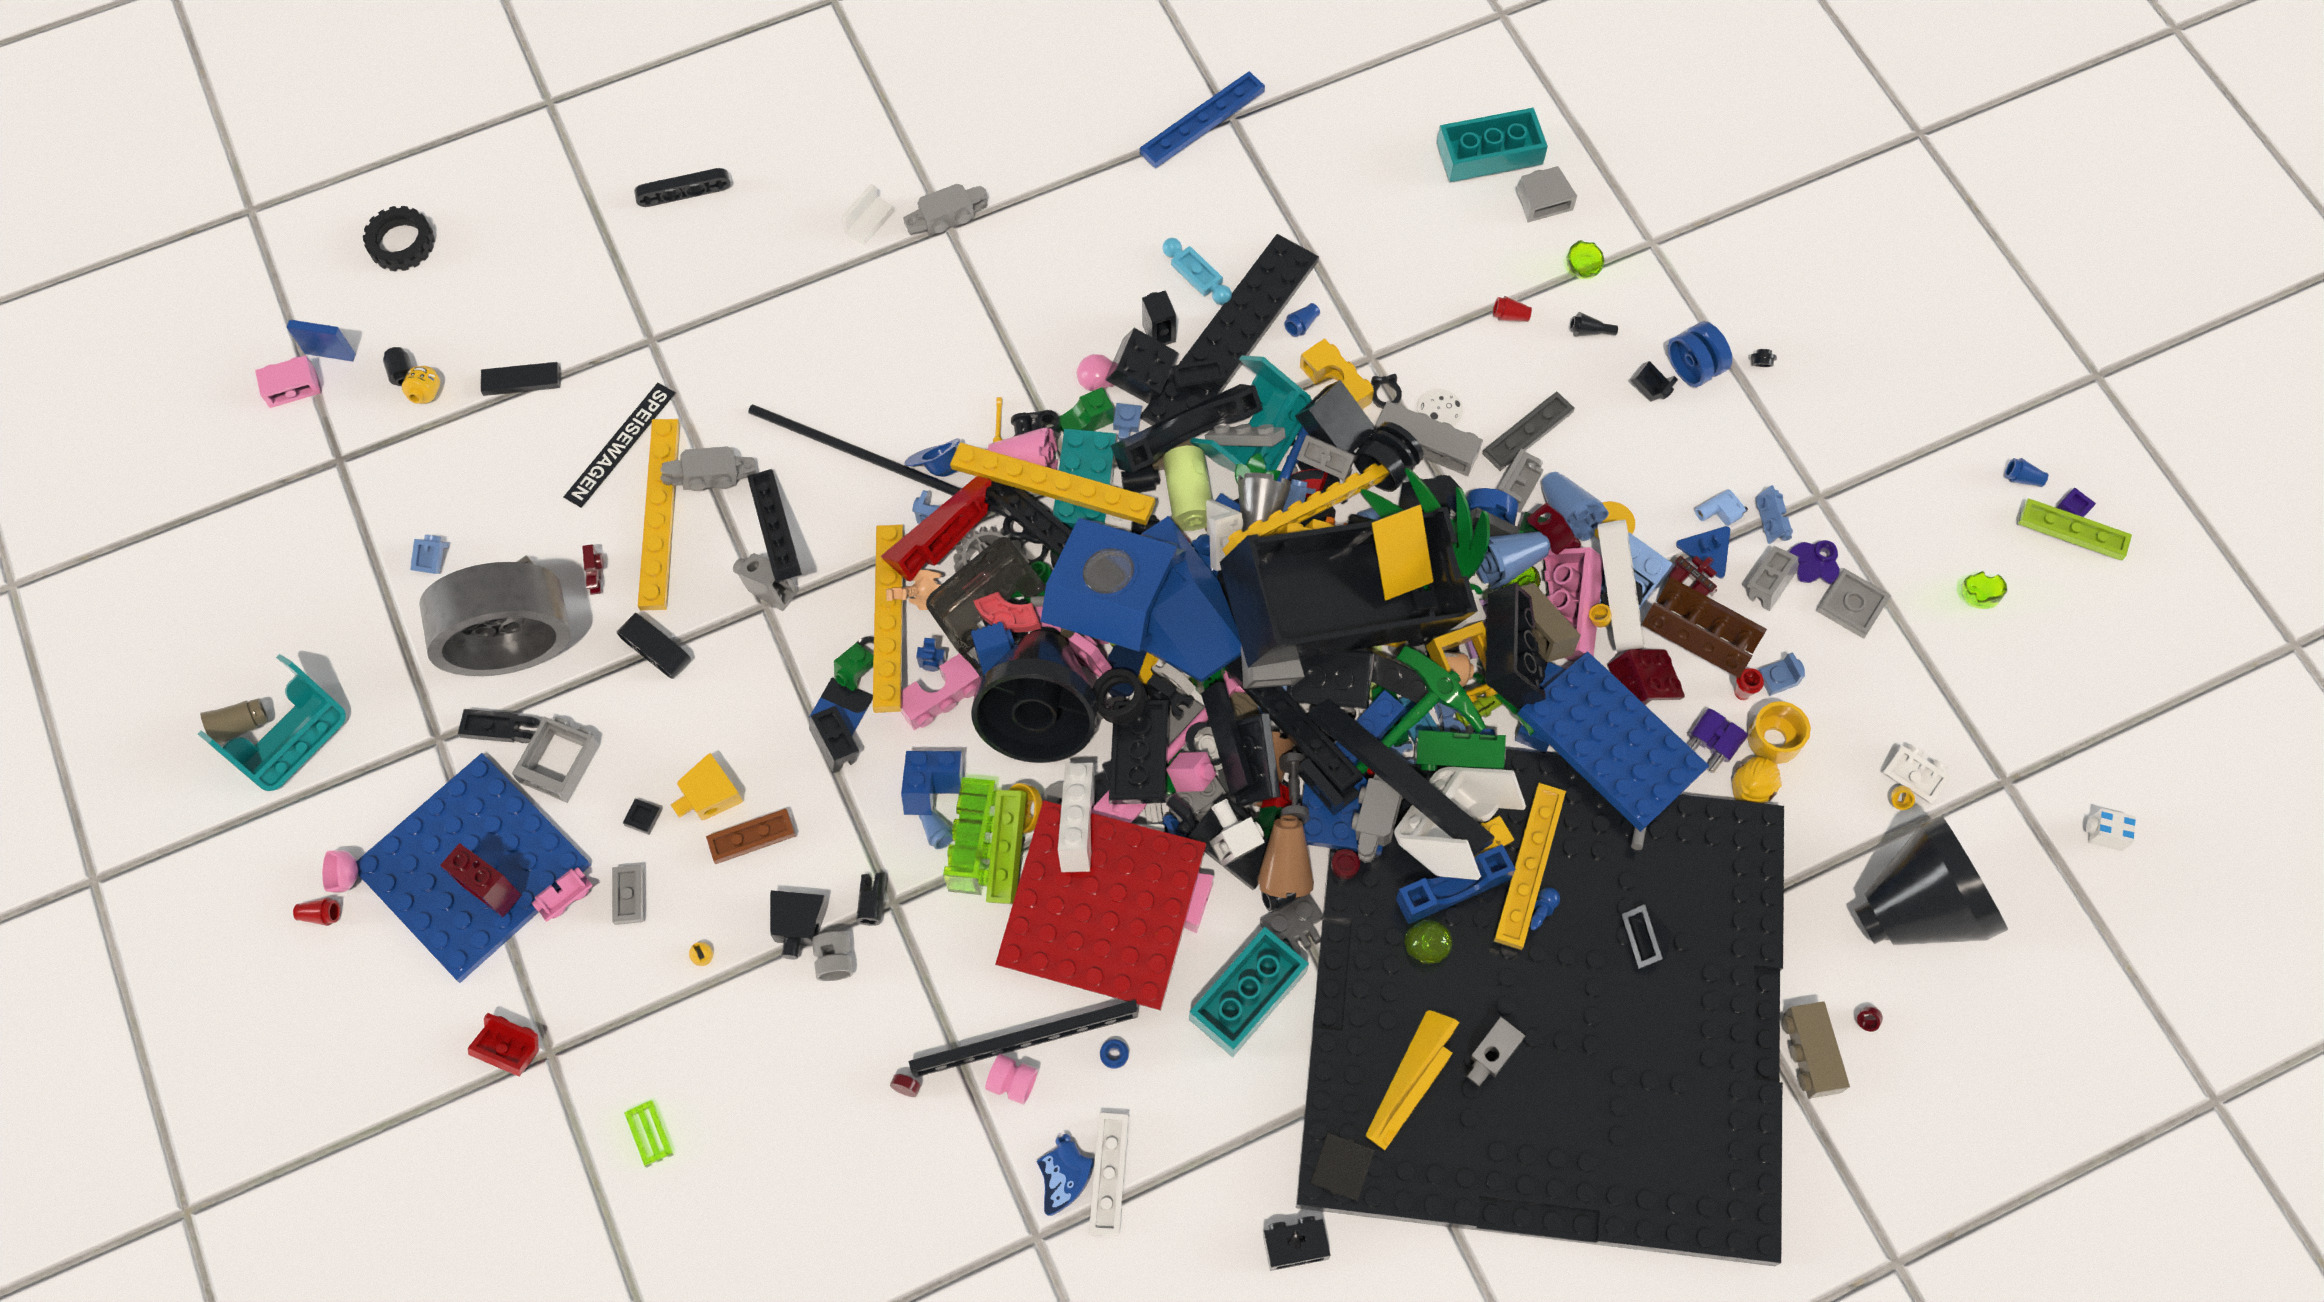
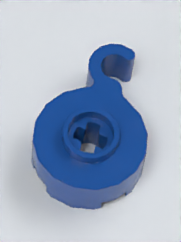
M1478 488L1468 493L1466 499L1470 511L1478 507L1515 525L1519 506L1513 496L1490 488Z

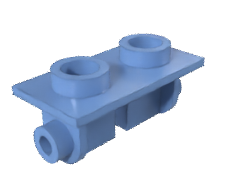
M1771 485L1755 497L1768 544H1771L1778 538H1781L1782 541H1788L1792 538L1793 534L1789 518L1782 516L1787 513L1783 494L1779 493V490H1775L1774 485Z

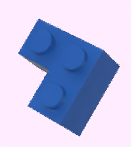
M906 751L901 789L904 815H932L934 794H962L964 775L962 751Z

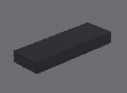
M558 362L481 369V393L483 396L560 388V366Z

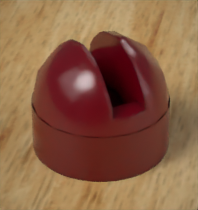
M1875 1006L1864 1007L1857 1016L1858 1025L1863 1030L1869 1032L1878 1030L1883 1021L1881 1011Z

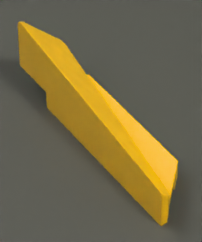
M1431 1010L1425 1013L1366 1133V1137L1384 1151L1453 1054L1444 1046L1460 1023L1457 1020Z

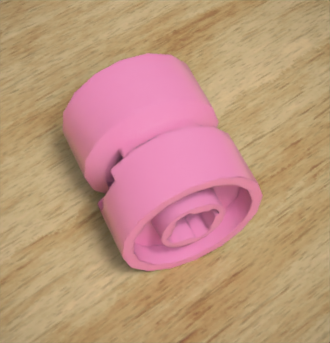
M999 1054L991 1067L985 1089L999 1095L1007 1092L1008 1099L1024 1105L1033 1089L1038 1069L1024 1063L1017 1067L1015 1060Z

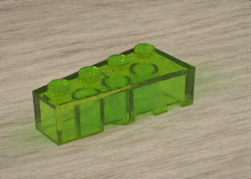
M962 777L956 806V814L959 815V819L955 818L952 826V841H955V845L949 844L947 852L948 866L944 867L943 872L948 892L982 895L983 886L987 887L989 870H986L987 859L990 860V836L993 833L997 793L995 780Z

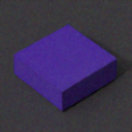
M2074 487L2056 508L2085 517L2096 503Z

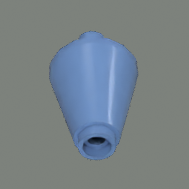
M1551 472L1542 480L1543 492L1547 503L1564 516L1576 538L1581 539V541L1591 539L1595 534L1594 530L1598 527V524H1601L1609 515L1603 503L1559 472Z

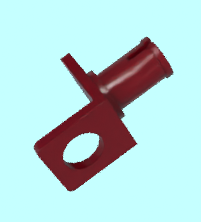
M1545 503L1527 518V521L1549 539L1550 548L1554 554L1558 555L1564 549L1581 547V542L1574 535L1564 516L1550 504ZM1542 514H1551L1547 521L1538 522V518Z

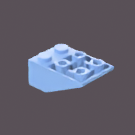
M1629 532L1634 576L1643 592L1642 603L1639 605V609H1641L1660 587L1675 565ZM1604 566L1602 575L1601 594L1607 592ZM1600 596V603H1599V604H1604L1603 601H1602V598H1601V596Z

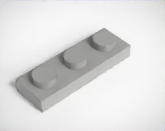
M1218 424L1214 426L1212 431L1204 435L1207 440H1214L1219 445L1274 446L1286 438L1284 427H1273L1272 424H1265L1259 427H1251V424H1241L1236 427H1229V424Z

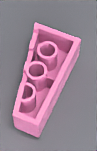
M1591 547L1564 549L1558 555L1549 550L1548 556L1543 559L1546 564V571H1544L1545 581L1548 582L1549 596L1547 597L1581 635L1574 655L1565 657V659L1577 661L1587 651L1594 657L1597 627L1592 624L1589 618V611L1594 605L1600 603L1603 575L1602 556Z

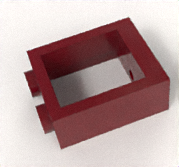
M461 843L455 847L440 865L461 887L501 917H504L522 896L504 875Z

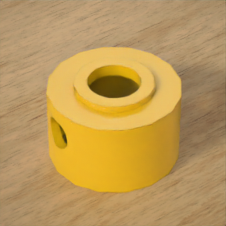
M1783 701L1772 702L1764 706L1748 728L1747 739L1751 750L1757 757L1768 758L1776 764L1787 763L1794 759L1810 738L1811 726L1805 713L1794 704ZM1768 730L1781 732L1785 739L1784 745L1775 747L1767 742L1764 738L1765 732Z

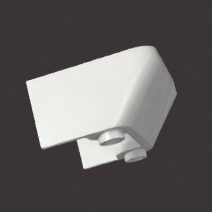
M1445 767L1436 771L1429 780L1434 787L1478 822L1490 820L1498 808L1524 810L1526 807L1513 770ZM1412 805L1394 831L1398 844L1437 876L1479 880L1481 875L1468 840L1452 839Z

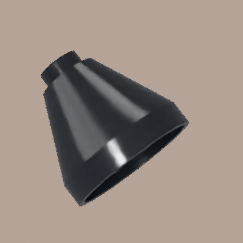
M1041 627V629L1031 631L1025 635L983 675L975 690L971 717L978 735L997 752L1024 762L1049 763L1067 759L1087 746L1095 731L1097 700L1072 648L1064 636L1054 628Z
M1942 815L1918 827L1864 893L1868 902L1854 908L1874 944L1887 938L1890 939L1893 945L1987 941L2008 930L1981 877Z

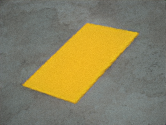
M1421 504L1372 522L1385 601L1432 583L1433 576Z

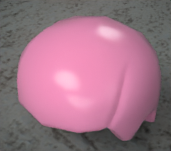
M1091 354L1085 357L1080 362L1076 372L1079 384L1089 391H1094L1101 387L1103 389L1109 386L1113 387V384L1105 380L1112 361L1100 354Z
M334 850L325 853L322 869L325 891L342 893L348 891L354 885L359 869L356 859L349 852Z

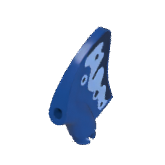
M1063 1134L1062 1137L1058 1136L1055 1140L1058 1148L1036 1161L1044 1178V1212L1047 1216H1053L1072 1204L1086 1188L1093 1172L1094 1158L1083 1156L1075 1142L1071 1141L1069 1134Z

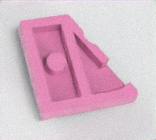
M1075 632L1069 639L1070 646L1078 662L1097 677L1113 669L1096 647L1097 643L1091 637L1081 636Z

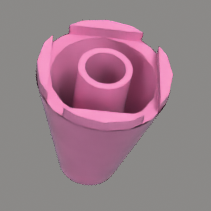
M1043 427L988 445V449H985L1055 470L1058 467V459L1054 460V451H1058L1056 437L1053 430L1049 427Z

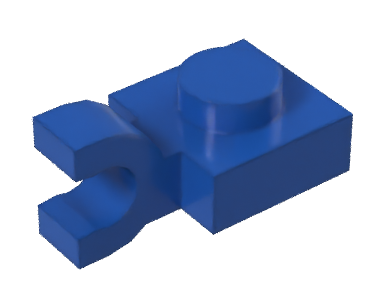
M924 638V647H918L916 658L918 665L926 671H938L940 669L939 666L947 662L945 650L936 648V640L934 638Z

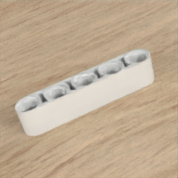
M1626 520L1598 524L1616 650L1621 652L1629 649L1645 648Z

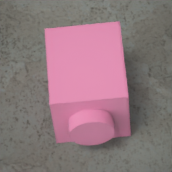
M1207 752L1179 753L1166 769L1176 792L1204 791L1217 775Z

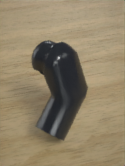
M1174 794L1166 805L1182 820L1177 825V829L1184 836H1188L1195 829L1197 823L1192 809Z

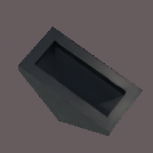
M1644 904L1623 913V921L1638 968L1643 969L1665 960L1672 932L1648 904Z

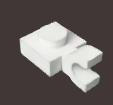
M1167 663L1162 668L1157 666L1152 668L1156 675L1168 679L1187 695H1190L1196 688L1188 680L1191 676Z

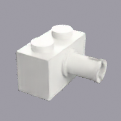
M1227 799L1211 807L1223 828L1221 833L1210 841L1222 866L1252 852L1264 843V833L1257 822H1253L1251 817L1244 821H1238Z

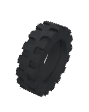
M396 206L389 207V210L384 211L383 209L378 212L379 215L371 217L369 225H366L364 228V246L372 260L383 269L389 268L390 271L401 269L406 271L409 270V267L413 266L415 268L420 265L419 262L425 261L429 257L428 253L432 252L434 248L432 242H435L433 230L422 213L420 214L415 208L409 209L408 206L396 208ZM403 225L418 229L416 240L408 248L396 252L384 251L380 248L382 237L390 229Z

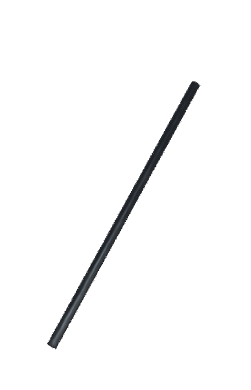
M754 404L749 407L748 413L951 496L962 489ZM985 498V502L988 504V511L1003 517L1007 516L991 500Z

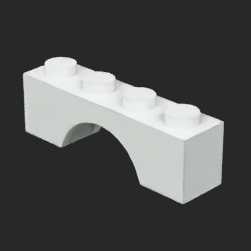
M1065 763L1058 841L1061 872H1090L1091 807L1095 806L1096 792L1093 763Z

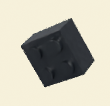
M1134 327L1122 339L1105 380L1149 404L1151 400H1155L1161 394L1178 352Z

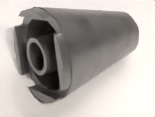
M1245 473L1244 478L1241 475L1238 476L1243 532L1247 531L1248 527L1260 519L1265 522L1273 513L1283 510L1291 489V482L1281 477V482L1273 480L1274 475L1266 473Z

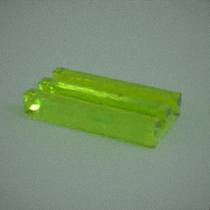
M652 1100L624 1112L646 1168L652 1166L655 1162L663 1161L665 1157L674 1155ZM647 1109H649L664 1148L661 1152L645 1114ZM636 1114L639 1115L653 1151V1156H648L633 1117Z

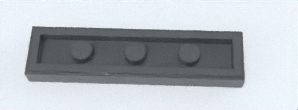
M1556 391L1486 447L1482 455L1499 471L1503 470L1514 461L1521 448L1524 450L1529 449L1574 412L1575 407Z

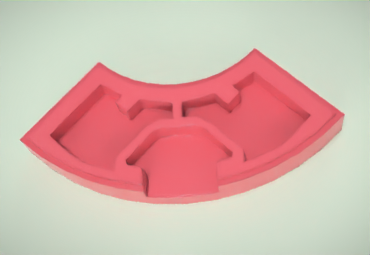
M999 592L973 601L980 616L990 625L1002 622L1004 629H1010L1011 632H1030L1041 629L1032 603L1023 605L1012 604L1004 600Z

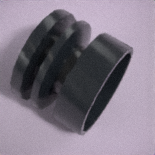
M1384 422L1370 436V440L1365 442L1354 454L1357 456L1354 464L1360 474H1363V471L1372 464L1376 463L1378 466L1382 464L1390 474L1381 483L1375 485V487L1386 492H1393L1406 479L1405 468L1413 471L1415 466L1423 460L1424 453L1417 439L1409 431L1393 422Z

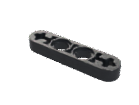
M714 168L641 184L634 189L636 203L639 206L651 207L724 191L730 187L731 182L726 169Z

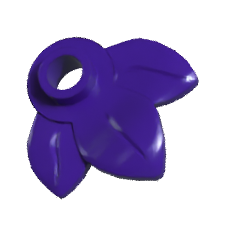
M1828 540L1819 541L1815 544L1802 542L1789 551V553L1798 556L1800 564L1797 568V577L1800 582L1811 583L1821 577L1826 583L1832 584L1839 576L1840 568L1836 562L1838 550L1833 542ZM1820 552H1825L1828 557L1821 555Z

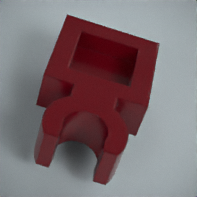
M593 544L583 545L586 588L590 589V595L601 594L600 569H604L602 553H597Z

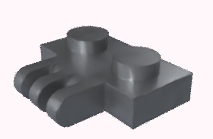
M1307 894L1278 912L1275 911L1260 919V924L1262 928L1266 927L1282 941L1286 940L1291 949L1300 954L1302 952L1297 942L1300 941L1305 950L1311 948V944L1307 939L1308 936L1311 937L1315 944L1321 942L1319 935L1312 925L1321 921L1323 915L1310 894Z

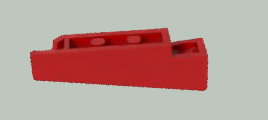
M980 476L975 477L882 554V559L909 582L914 579L926 561L928 564L935 566L987 514L988 504L985 502L986 489L991 486V480Z

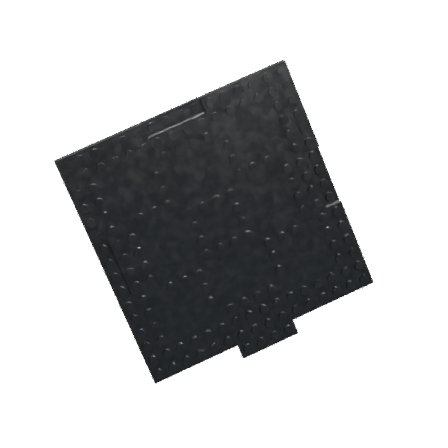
M1506 749L1504 770L1514 771L1526 807L1524 810L1498 808L1492 818L1484 823L1498 816L1502 818L1514 838L1512 843L1504 847L1514 867L1538 783L1566 791L1539 892L1546 887L1556 889L1560 894V903L1554 909L1553 914L1546 916L1542 925L1536 930H1531L1530 921L1522 950L1494 942L1511 880L1408 925L1396 901L1399 889L1424 878L1434 879L1441 876L1432 873L1398 844L1394 832L1391 843L1382 846L1381 855H1375L1374 860L1368 863L1360 860L1358 873L1350 879L1338 878L1332 872V858L1340 849L1329 848L1295 1208L1774 1267L1781 1264L1783 1083L1780 1082V971L1783 969L1784 806L1680 794L1646 827L1643 848L1635 850L1631 847L1635 826L1561 755ZM1408 764L1428 782L1436 772L1421 770V765ZM1365 772V773L1363 774V777H1365L1367 780H1369V779H1368V776H1367V773ZM1396 821V824H1395L1394 831H1395L1396 827L1398 826V822H1397V821ZM1648 904L1672 932L1666 959L1639 969L1622 914ZM1431 1010L1457 1020L1460 1023L1444 1046L1453 1054L1384 1151L1366 1137V1133L1425 1013ZM1500 1017H1502L1523 1033L1525 1037L1495 1077L1489 1074L1482 1084L1478 1086L1465 1076L1475 1063L1471 1060V1056ZM1488 1051L1485 1057L1493 1062L1497 1055L1493 1051Z

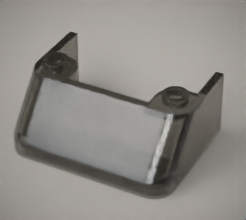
M1001 537L992 542L928 596L926 607L954 648L978 671L981 666L970 652L974 648L971 632L972 630L980 629L977 623L983 618L978 613L973 601L999 592L1004 600H1007L1016 591H1019L1024 597L1030 598L1031 596H1037L1042 591L1045 592L1046 581L1009 538Z

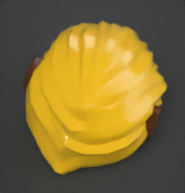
M1752 757L1748 762H1742L1735 769L1732 780L1735 800L1763 804L1770 802L1778 794L1779 788L1782 787L1781 773L1778 765L1772 760L1763 757Z

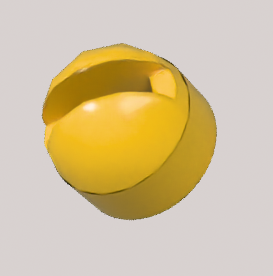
M1596 604L1590 609L1589 618L1593 625L1603 628L1610 624L1612 614L1607 605Z
M1906 786L1894 788L1891 793L1892 804L1899 810L1910 809L1915 803L1913 791ZM1901 793H1903L1902 802L1898 801Z
M697 942L691 946L689 958L697 966H706L713 959V950L707 943ZM698 948H701L705 956L702 959L699 958L696 951Z

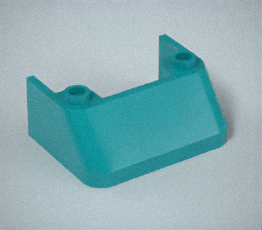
M1241 355L1239 360L1257 374L1251 385L1256 387L1263 410L1252 416L1248 424H1251V427H1259L1265 424H1272L1273 427H1284L1286 438L1274 446L1219 445L1214 440L1192 438L1190 443L1201 448L1204 454L1216 464L1234 473L1237 464L1246 465L1248 459L1256 453H1261L1266 471L1276 470L1302 427L1295 415L1312 399L1307 392L1265 357Z
M281 654L276 658L295 675L285 688L286 697L295 706L256 745H253L246 738L236 737L221 747L202 730L198 733L203 740L265 791H274L280 788L343 725L346 719L343 707L296 664Z

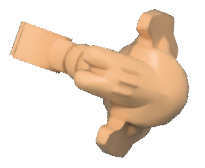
M920 570L912 580L915 581L912 586L887 588L886 600H907V597L915 596V598H909V602L917 605L919 610L936 609L942 607V603L936 602L937 597H949L951 595L949 593L950 587L938 584L935 578L942 577L941 573L931 570Z

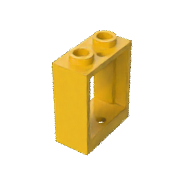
M1482 621L1434 638L1426 645L1432 661L1449 673L1451 668L1443 651L1472 641L1486 671L1485 651L1487 649V635ZM1487 684L1465 691L1473 703L1478 700L1477 696L1486 694V697L1498 694Z

